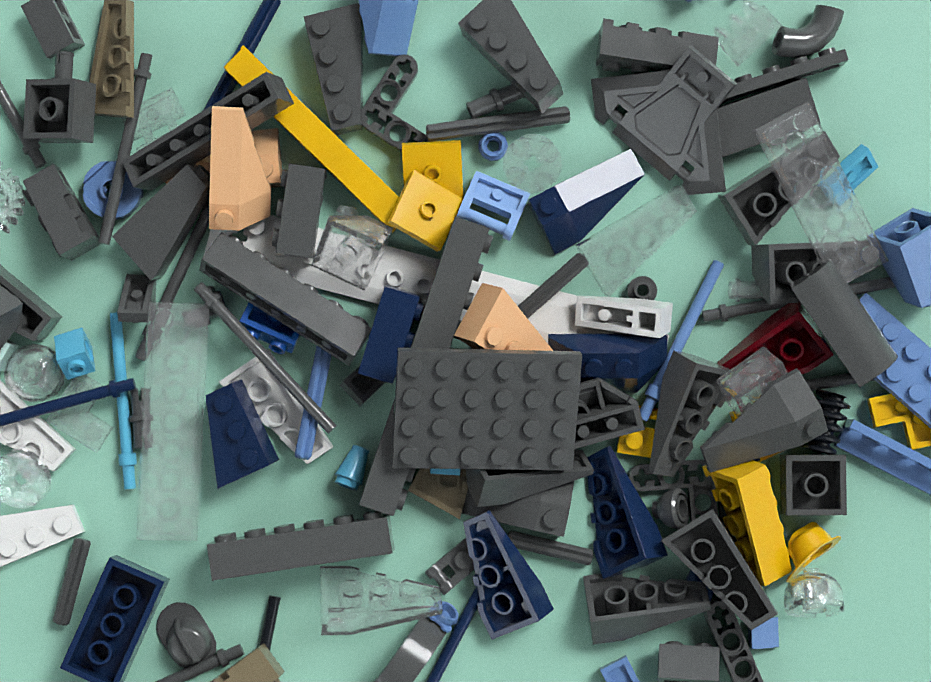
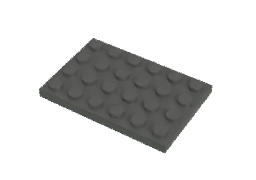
M397 348L392 468L573 470L582 364L581 352Z

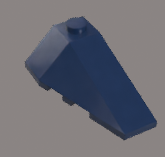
M632 149L575 175L528 200V205L555 255L580 242L645 175Z
M607 446L588 456L587 458L594 469L593 474L587 476L589 494L593 496L594 513H590L591 523H595L596 540L593 541V550L603 579L647 566L668 556L664 543L661 541L662 537L658 526L611 446Z
M490 510L463 522L469 557L473 559L475 571L473 582L474 586H477L480 600L477 603L478 612L492 640L538 622L554 610L542 583Z

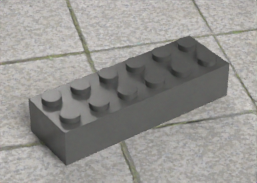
M379 511L365 512L362 519L354 520L353 514L335 517L333 519L334 523L324 524V519L306 521V523H303L304 527L296 529L294 523L274 527V532L269 533L265 532V528L247 530V532H244L243 537H236V532L219 534L214 537L213 542L207 544L212 581L392 554L395 548L390 515H383Z

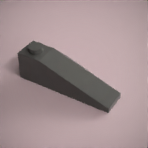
M868 241L751 245L752 275L767 304L800 302L790 285L829 258H831L846 281L873 270V249Z

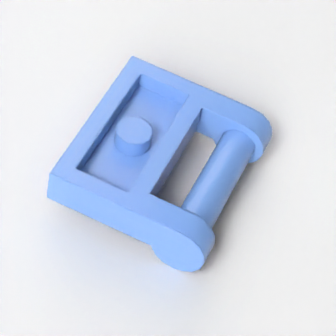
M476 171L456 217L490 228L489 230L503 235V239L510 241L530 193ZM473 203L508 218V224L470 209L471 204Z

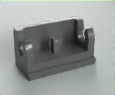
M30 0L21 5L47 58L55 57L56 51L73 52L85 46L63 0Z

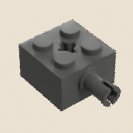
M56 51L54 78L26 79L23 139L42 143H93L96 84L72 78L74 53Z

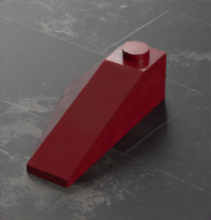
M798 302L788 303L772 314L716 364L737 372L727 396L728 398L753 390L755 386L774 381L796 368L801 374L808 373L834 354L814 321Z

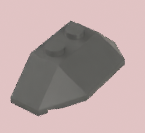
M599 377L580 383L575 449L645 430L637 400Z

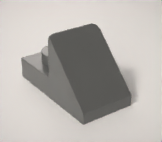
M126 275L117 311L118 322L148 323V321L152 320L155 314L156 280H150L146 275Z

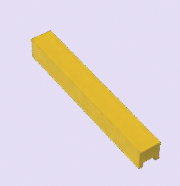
M244 45L224 66L225 71L241 86L246 85L265 72L273 74ZM288 89L294 104L276 114L273 118L393 233L397 228L387 222L399 196Z

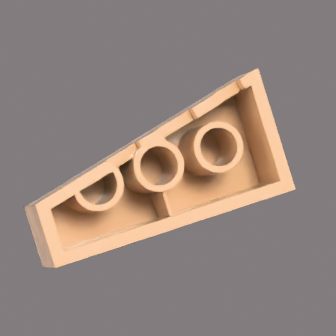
M485 283L481 284L454 334L456 338L473 349L553 351L507 292L501 287Z

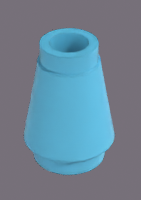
M353 445L335 473L337 476L335 483L357 491L359 485L363 484L369 450Z

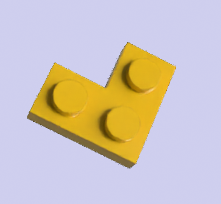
M892 394L867 399L873 428L902 422L909 448L914 450L931 446V429Z

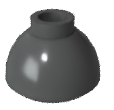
M674 488L665 492L659 501H654L652 504L653 517L660 519L663 524L673 529H681L687 525L690 517V505L686 493L681 488Z

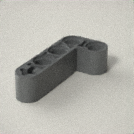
M711 599V610L703 613L716 646L720 647V655L731 681L763 682L735 613L721 599ZM716 606L722 610L725 609L721 616L727 625L732 623L731 626L722 627L720 621L715 616L712 617ZM729 633L736 634L737 643L735 646L725 648L723 646L725 635ZM740 661H747L749 669L744 675L735 674V666Z

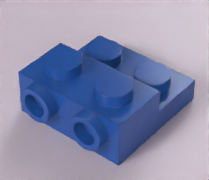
M248 302L240 323L257 341L260 339L269 343V348L278 354H285L286 351L292 353L300 335Z

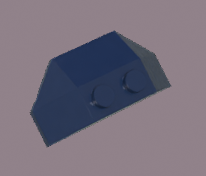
M548 334V345L553 351L581 352L580 383L599 377L624 393H637L661 368L667 358V334L661 338L634 334Z

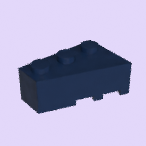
M390 285L384 287L358 374L387 383H394L396 378L397 348H411L415 333L410 331L413 321L420 320L424 304L420 303L422 295Z
M242 379L205 395L217 489L279 460Z

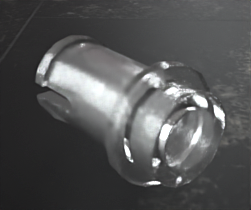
M735 279L729 282V299H734L735 302H740V299L765 300L756 281H740V279Z

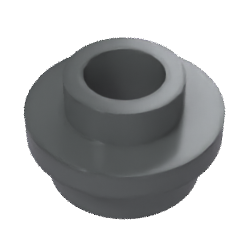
M636 277L628 286L629 298L654 300L657 295V286L649 277ZM644 285L647 287L648 293L646 296L638 294V286Z

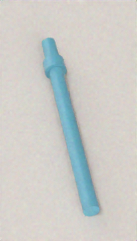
M116 312L110 313L115 380L119 382L127 379L123 325L122 322H118ZM127 391L120 393V397H117L121 454H118L119 466H122L124 489H135L134 465H137L136 453H133Z

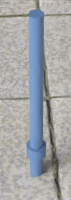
M713 260L673 341L664 364L661 366L653 384H649L644 395L646 398L640 408L642 421H648L656 403L659 402L662 378L673 350L682 352L724 267V264L717 260Z

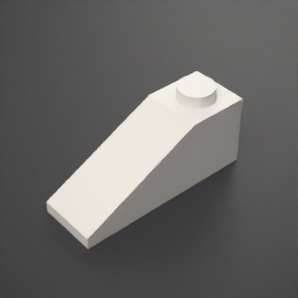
M579 295L577 296L575 325L661 338L671 330L673 303L648 299Z

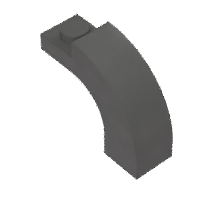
M423 614L374 682H413L443 640L446 632Z

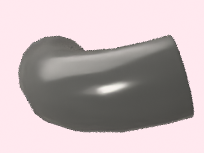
M816 5L813 16L806 26L798 29L781 26L773 41V54L781 57L800 58L819 52L835 37L842 22L844 11L831 6Z

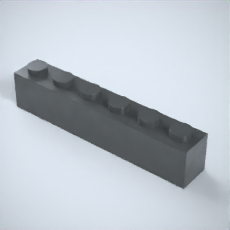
M265 72L212 106L243 108L252 130L290 107L294 102L283 79ZM212 106L122 161L133 187L152 191L173 178L187 164H196L211 155Z
M221 232L201 259L199 269L201 272L348 366L351 365L369 338L372 328L368 326V323L363 318L352 316L344 311L338 302L331 299L327 300L318 294V291L313 286L306 283L302 284L293 278V275L285 268H277L268 262V259L260 252H252L243 246V243L235 236H227Z

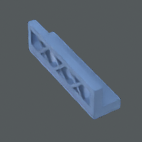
M854 419L846 420L843 426L844 431L840 432L838 436L841 441L840 443H835V447L931 496L930 458Z

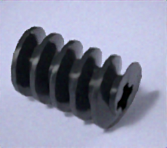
M816 389V394L822 398V400L817 401L822 407L828 431L807 442L809 445H802L801 447L823 454L835 455L837 451L830 444L840 443L841 440L833 434L834 432L844 431V428L837 424V421L847 420V417L840 411L841 409H850L851 406L844 401V398H847L845 396Z

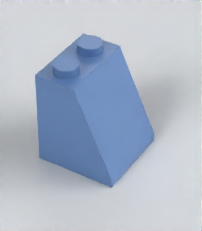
M912 208L866 237L906 303L924 308L931 306V213Z

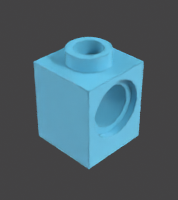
M82 327L54 336L56 360L67 380L96 371L93 347Z

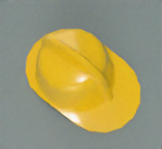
M810 522L796 530L788 542V550L795 569L788 576L786 582L791 581L813 560L833 548L841 540V536L832 538L816 522Z

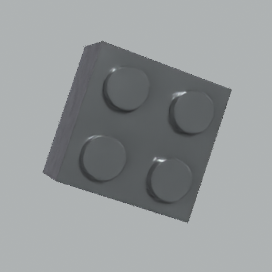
M780 455L781 514L787 516L847 515L846 455Z

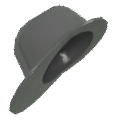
M176 602L168 605L160 613L157 620L158 635L171 658L180 667L187 668L215 655L216 640L194 606Z

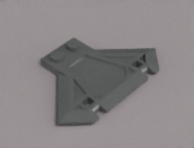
M689 46L671 70L591 79L595 118L603 125L608 119L612 120L617 125L612 133L669 181L675 174L684 182L679 189L684 194L726 192L717 108L737 84L734 80L693 46ZM619 105L628 111L625 116L617 110ZM686 161L694 167L692 172L683 166Z

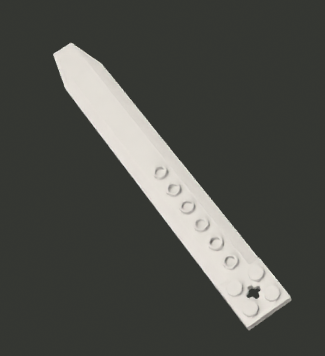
M273 215L242 229L244 230L243 234L248 236L246 242L241 241L243 246L252 252H260L268 259V262L277 268H285L293 275V278L302 284L306 283L314 288L378 305L384 287L390 285L422 295L420 303L424 304L421 316L440 263L439 259L318 228L313 258L276 253L277 247L272 246L274 228H280L281 218ZM211 229L204 255L221 232L229 236L238 231ZM482 271L478 282L472 280L469 292L474 293V299L482 283L501 287L518 306L540 286ZM561 291L557 292L528 318L547 344L548 334H628L576 326L577 296ZM465 309L462 310V313H461V316H460V319H459V320L462 321V319H463L464 315L466 314L467 310H465Z

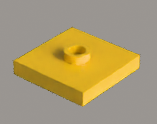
M461 140L402 143L404 185L410 172L416 171L463 199Z
M412 171L387 223L438 252L442 250L463 199L420 173Z

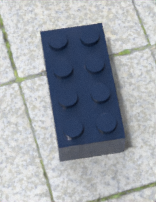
M118 555L109 557L60 668L90 682H124L170 579Z

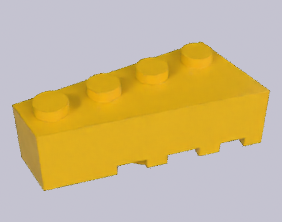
M751 460L711 473L707 470L706 465L702 466L705 476H711L716 487L711 490L715 501H721L727 516L722 518L726 529L736 537L737 541L735 544L759 583L765 587L792 572L790 553L786 547L783 535L784 528L779 519L777 500L773 495L770 483L771 475L766 465Z

